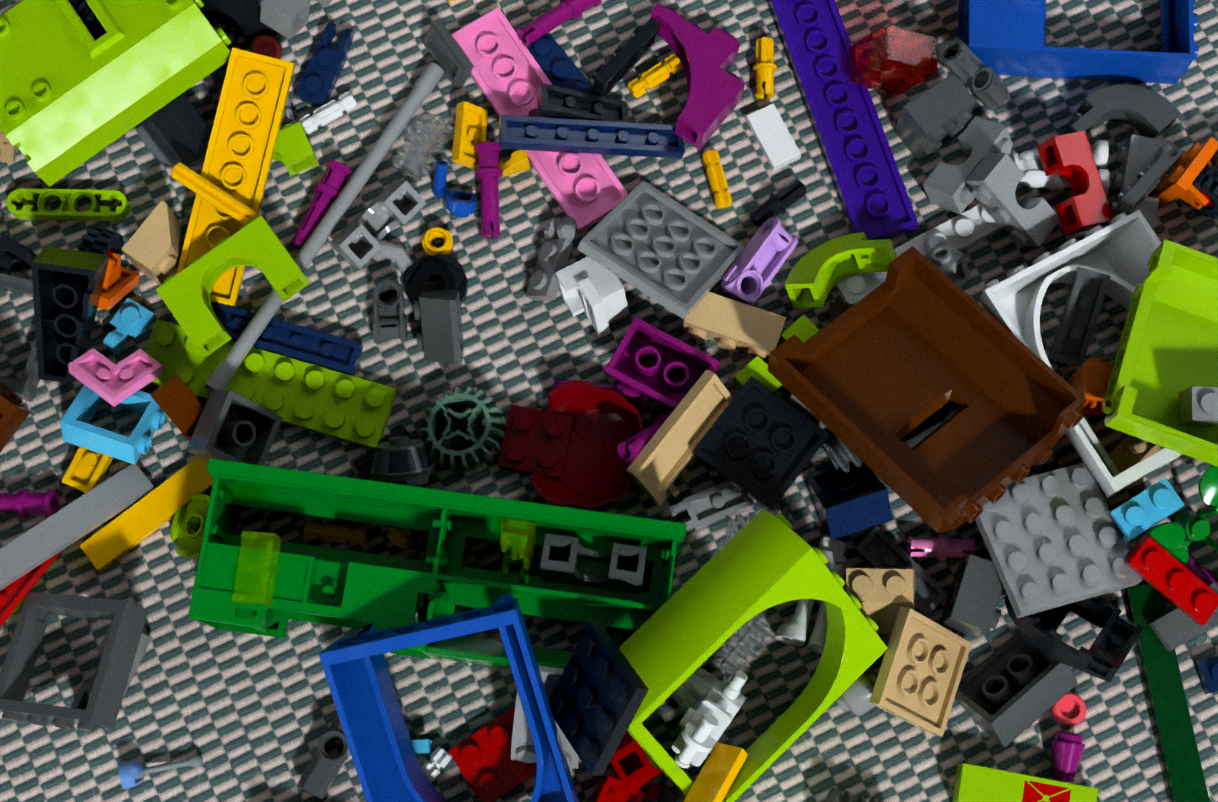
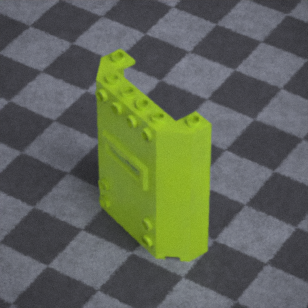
M20 0L0 14V129L13 146L16 145L26 157V163L33 172L49 187L229 61L231 51L227 46L232 42L221 27L215 30L204 16L200 8L205 5L201 0H85L107 32L97 40L93 38L69 0Z
M1164 239L1152 253L1147 263L1149 266L1148 274L1143 283L1138 282L1132 296L1102 405L1103 413L1109 414L1106 416L1104 423L1105 426L1218 467V425L1213 427L1179 425V392L1191 386L1218 387V258Z

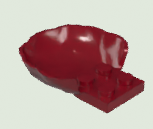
M573 381L561 384L549 392V407L546 411L511 404L498 468L533 475V478L529 480L538 495L555 505L573 504L578 507L597 508L606 503L614 502L627 494L632 486L633 478L626 469L633 461L627 463L626 458L622 460L617 453V447L621 442L630 439L642 431L644 426L640 412L619 392L607 388H597L584 381Z

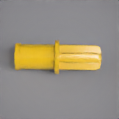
M762 37L756 41V64L753 66V71L756 72L755 97L758 99H764V87L767 99L775 96L774 72L777 71V66L774 64L773 38Z

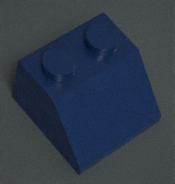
M850 461V472L848 473L844 472L840 467H838L837 471L835 466L804 475L820 522L831 540L847 537L852 533L873 528L893 520L886 486L878 480L876 474L863 461L860 467H857Z

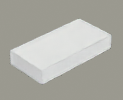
M774 103L746 115V122L773 171L801 159V153Z

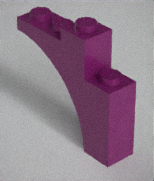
M658 3L652 9L650 19L653 18L661 24L659 36L681 60L687 80L688 99L677 118L675 134L700 150L741 101L745 83L737 75L727 72L737 59L740 42L730 33L723 32L717 27H714L707 34L698 25L691 24L680 17L673 9L666 8Z

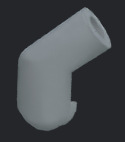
M380 240L379 243L382 248L372 258L375 261H383L385 258L392 259L402 274L406 275L414 262L404 247L394 242Z

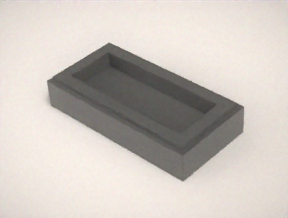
M442 21L432 22L422 43L437 64L444 70L455 88L463 86L474 66Z

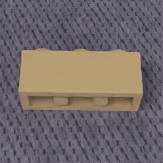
M708 292L686 316L682 331L687 332V335L692 339L698 341L708 339L717 342V346L728 351L738 349L747 352V356L752 359L758 355L765 361V359L769 360L770 352L777 347L786 317Z

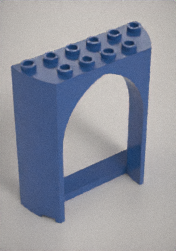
M510 593L501 594L492 606L377 632L374 624H369L361 627V632L357 636L350 638L342 637L319 653V658L366 802H448L431 784L418 762L383 653L499 628L535 747L537 775L530 802H580L517 598L512 599Z

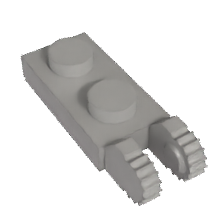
M566 216L561 220L558 217H552L546 222L547 225L544 228L546 239H544L539 250V256L525 295L533 301L556 299L559 290L556 272L567 266L576 234L575 230H577V222L573 217Z
M725 481L682 499V502L662 510L659 514L662 520H668L686 511L690 521L685 522L687 524V533L692 529L696 531L752 508L755 504L750 497L730 482Z

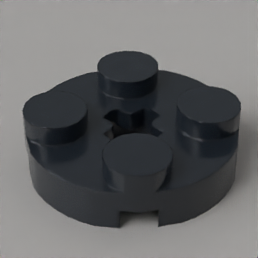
M435 254L436 256L421 257L410 266L405 276L407 297L413 307L414 301H419L421 292L431 291L432 288L429 282L431 280L437 282L439 279L443 280L442 286L444 288L441 291L459 289L460 306L463 304L468 293V280L462 265L457 260L445 254Z

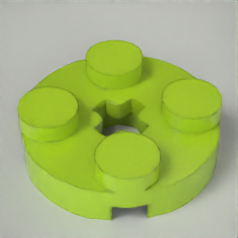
M195 494L189 499L193 501L187 507L180 506L171 525V541L176 542L178 548L175 551L177 554L192 560H199L210 496L206 494Z

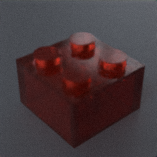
M884 24L849 48L850 82L861 84L867 89L877 88L885 90L891 95L904 94L906 90L924 82L926 78L937 72L936 37Z

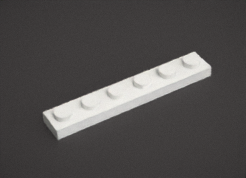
M982 202L961 215L895 248V252L898 257L913 246L925 256L940 241H945L957 250L962 251L1004 229V226L991 217V211ZM887 272L855 274L841 280L834 287L844 303L856 304L885 282Z

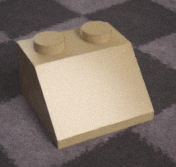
M161 200L121 249L138 271L160 286L167 277L177 273L183 248L181 224L167 203Z
M846 568V593L850 592L862 604L860 612L863 615H868L878 625L877 634H892L900 607L915 610V568Z

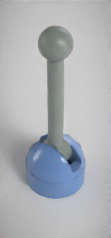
M194 754L189 759L145 768L137 761L119 762L121 786L123 789L135 787L144 780L146 774L190 765L197 768L201 766L203 759L199 754Z

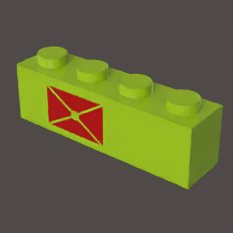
M961 763L957 765L952 802H1097L1098 789Z

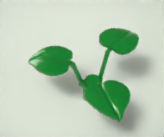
M1210 465L1204 471L1198 487L1202 500L1206 504L1214 506L1213 508L1205 510L1199 508L1197 513L1190 510L1181 511L1175 517L1174 523H1161L1144 534V536L1151 537L1184 566H1186L1189 559L1185 547L1191 544L1190 539L1193 541L1202 540L1218 551V543L1208 536L1211 528L1210 522L1206 518L1207 515L1218 513V467ZM1139 540L1135 543L1130 552L1133 550V548L1136 546Z

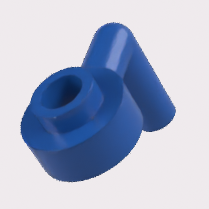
M437 160L435 163L433 194L446 201L445 207L452 215L468 217L469 214L476 211L477 196L469 191L446 188L448 162Z

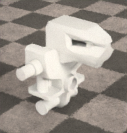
M698 668L670 695L686 713L679 722V725L682 726L680 734L672 745L673 751L677 753L674 760L680 767L688 768L691 764L699 767L747 699L740 693L742 686L748 679L744 672L737 670L730 681L725 683L715 678L706 670Z

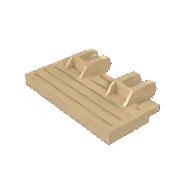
M707 369L626 469L630 476L659 507L667 499L668 495L676 498L680 493L673 484L676 478L687 483L692 478L685 468L686 465L692 467L698 459L692 454V450L733 400V396L718 376Z

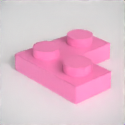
M92 348L68 364L69 373L113 407L163 374V365L142 349L135 351L119 363L114 364L96 349Z

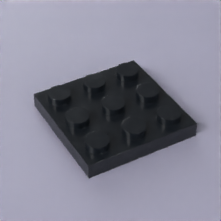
M751 376L692 450V454L770 513L830 434Z
M595 622L588 623L568 664L564 668L560 680L549 697V703L554 720L590 775L603 776L649 689L602 624Z

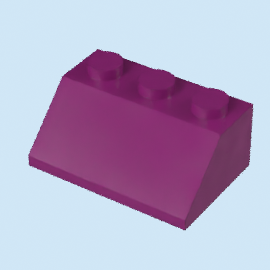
M635 317L604 372L674 410L706 369L717 375L720 361Z

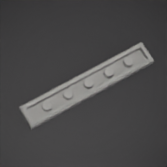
M130 464L0 548V591L154 490V485L137 465Z

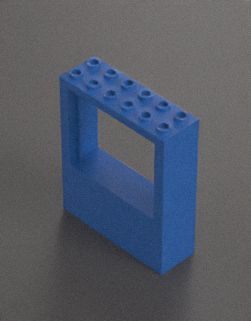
M958 0V39L962 40L985 65L993 69L995 75L1176 84L1181 76L1187 72L1192 61L1196 60L1199 50L1198 42L1194 41V32L1198 24V15L1193 13V4L1196 0H1160L1161 52L1046 46V0Z

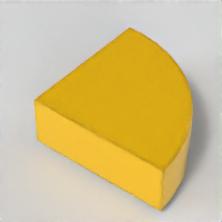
M516 150L511 153L512 158L507 162L502 160L499 163L500 169L503 170L501 178L530 169L526 150Z

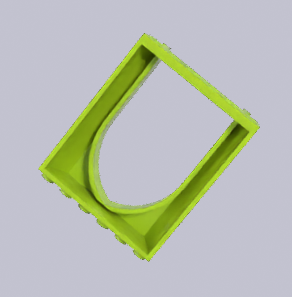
M762 509L619 647L620 651L649 689L627 732L685 797L694 782L642 723L747 621L764 610L784 602L799 599L821 600L825 602L827 613L826 641L819 664L806 688L793 704L745 750L748 756L722 802H734L888 649L876 633L879 629L878 625L868 615H863L860 612L862 604L850 592L846 593L842 588L845 585L844 580L832 569L829 571L825 564L828 562V559L816 547H811L792 530L793 526L780 513L774 516L765 509Z

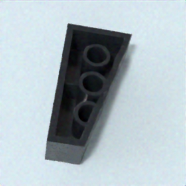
M46 247L31 262L39 379L70 383L75 378L69 373L68 364L88 351L110 255Z

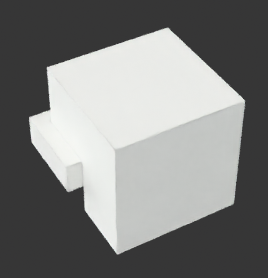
M587 256L556 272L562 298L573 317L585 311L599 338L611 332L609 323L629 313L625 290L617 275Z

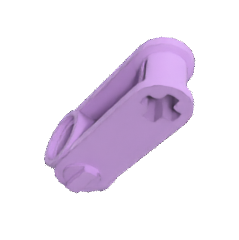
M771 217L762 224L729 270L724 274L721 280V290L726 298L753 305L798 244V237L794 234H789L781 225L782 222L778 217ZM743 280L744 286L741 290V282Z

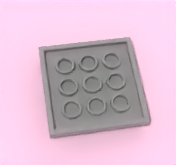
M643 180L580 241L577 249L684 320L729 270L745 246Z
M1084 462L1026 477L1018 484L1012 482L1006 487L1007 491L1001 499L994 504L989 501L982 507L983 512L975 520L1017 618L1138 585L1142 581L1141 576L1124 563L1129 550L1122 539L1116 522L1109 514L1111 511L1097 481Z

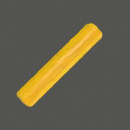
M177 163L170 174L172 178L240 223L244 224L251 219H256L257 214L255 211L184 164Z

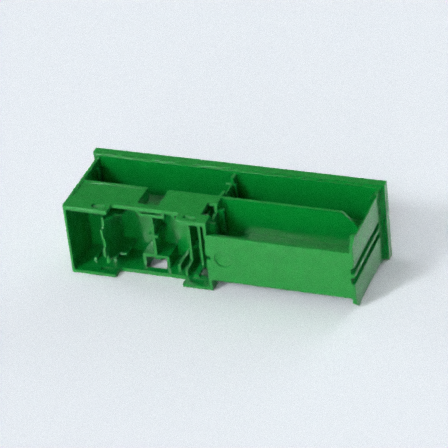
M209 458L207 472L214 480L188 617L216 629L278 638L286 637L289 620L356 629L374 624L376 631L414 623L417 603L420 605L418 622L452 615L455 613L456 605L472 608L492 606L501 594L510 593L512 599H518L522 615L587 624L595 622L601 623L602 626L638 630L670 599L675 557L681 555L687 524ZM248 507L424 531L429 532L425 561L240 536L237 535L238 530L236 528L240 521L241 512H244V510L248 511ZM545 533L579 538L581 546L595 551L610 550L613 548V543L646 547L645 562L653 563L649 592L641 591V594L540 580V577L464 567L462 562L466 537L543 548ZM275 621L279 622L278 630L269 629V626H272ZM459 636L390 652L392 654L434 660L442 659L511 669L503 642ZM532 646L538 666L564 669L573 654L570 651Z

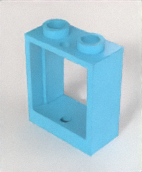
M83 385L60 421L63 441L136 465L141 455L149 451L155 431L161 430L163 427L166 413L163 412L149 393L138 390L116 405L143 414L130 437L91 425L89 423L101 403L108 402L86 385Z

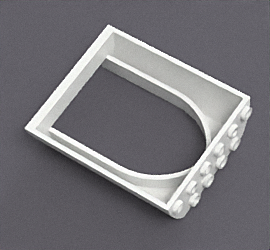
M1140 210L1130 215H1127L1126 212L1117 215L1109 221V226L1103 229L1100 225L1092 228L1084 234V239L1078 242L1075 238L1067 241L1058 248L1059 252L1053 255L1050 252L1040 255L1033 261L1034 265L1025 268L1024 265L1015 268L1007 274L1008 278L1001 282L998 279L988 282L981 288L983 293L980 297V303L991 316L1052 368L1046 356L1040 333V310L1048 286L1055 283L1072 284L1077 266L1111 276L1105 295L1111 297L1129 311L1132 296L1138 282L1143 283L1148 274L1149 266L1147 263L1152 253L1162 243ZM1084 417L1074 428L1068 429L1065 432L1107 498H1111L1132 483L1183 455L1164 448L1120 473Z

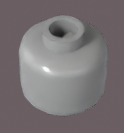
M872 668L866 670L836 700L844 712L850 709L853 714L861 716L876 707L869 703L878 677Z

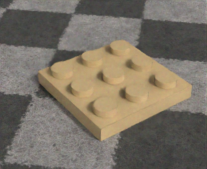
M900 607L869 703L931 735L943 737L972 643L917 611L907 607Z

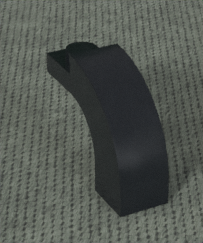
M201 0L205 6L200 8V10L211 25L224 24L235 28L241 33L249 46L252 40L260 34H270L273 37L278 35L277 31L260 22L261 7L256 0Z

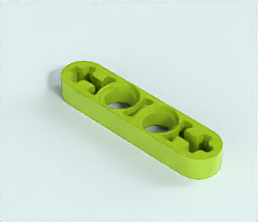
M20 188L12 191L6 199L8 210L21 220L116 222L125 219L131 210L128 199L122 192L117 190ZM25 198L29 204H37L38 211L34 205H23L22 210H20L16 204L22 203V199ZM51 198H59L61 205L58 210L53 212L47 211L45 208L47 201ZM88 198L92 200L91 208L88 211L78 212L76 210V205L81 199ZM99 199L103 205H114L115 200H118L121 206H117L115 211L112 212L108 206H100Z

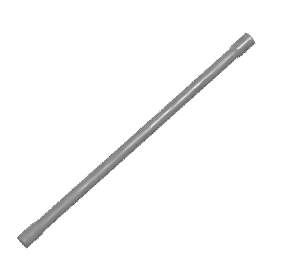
M429 62L415 82L410 94L294 258L303 273L421 103L432 92L444 75V70L439 65ZM274 288L226 357L219 362L204 385L209 390H224L236 374L238 366L284 302Z

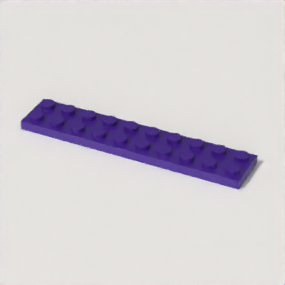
M768 0L853 233L865 232L867 240H878L917 229L919 225L835 0Z

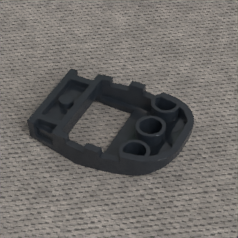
M229 61L208 75L220 92L222 91ZM184 93L135 126L139 138L154 158L169 168H174L177 163H182L189 168L205 159L211 129Z
M1007 594L1005 596V604L1010 618L1034 644L1060 663L1107 682H1111L1144 629L1140 624L1135 627L1119 617L1122 611L1111 602L1106 606L1095 597L1017 618ZM1069 611L1102 628L1089 650L1082 646L1079 650L1062 642L1063 636L1056 632Z

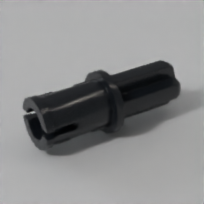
M795 179L776 194H769L768 200L748 213L750 219L753 218L752 222L759 229L771 217H775L780 213L784 215L789 206L807 193L804 184L799 179Z

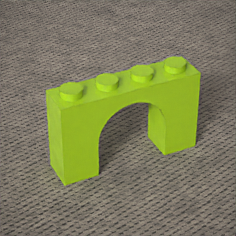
M262 215L244 223L241 230L231 237L221 239L214 249L204 256L194 258L187 268L178 274L167 277L162 285L156 289L194 347L205 357L232 339L214 313L211 305L213 286L223 273L239 266L257 268L262 271L274 290L284 301L310 284L306 275Z

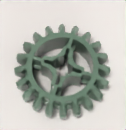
M468 385L463 393L459 386H455L453 395H450L447 390H443L444 398L442 400L432 397V401L435 404L434 408L424 407V411L429 417L420 419V424L425 428L419 431V436L425 439L423 443L427 451H430L429 456L431 460H438L440 467L445 468L449 465L452 471L457 472L461 465L465 472H469L471 463L474 462L478 468H482L480 459L485 457L487 460L492 461L493 456L490 450L499 451L501 446L496 440L505 439V433L500 429L506 426V422L503 418H499L503 411L499 406L495 407V399L493 397L486 398L487 394L481 389L475 393L474 388ZM470 407L464 413L454 412L455 410L460 408ZM446 418L448 425L442 433L443 437L440 439V428ZM485 418V431L479 440L477 430L482 425L481 421ZM457 421L461 426L466 427L471 436L469 437L465 432L458 430L459 428L454 422ZM462 444H468L472 446L468 449L460 451L451 450L452 448L456 449L458 446Z

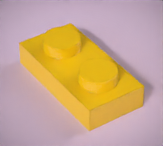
M466 101L457 104L452 162L473 170L478 169V152L474 150V145L486 142L488 110Z
M79 446L61 482L80 492L87 493L101 483L113 457Z

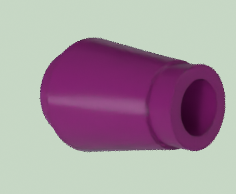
M1056 731L1055 739H1051L1053 779L1074 782V776L1085 748V744H1082L1083 735Z

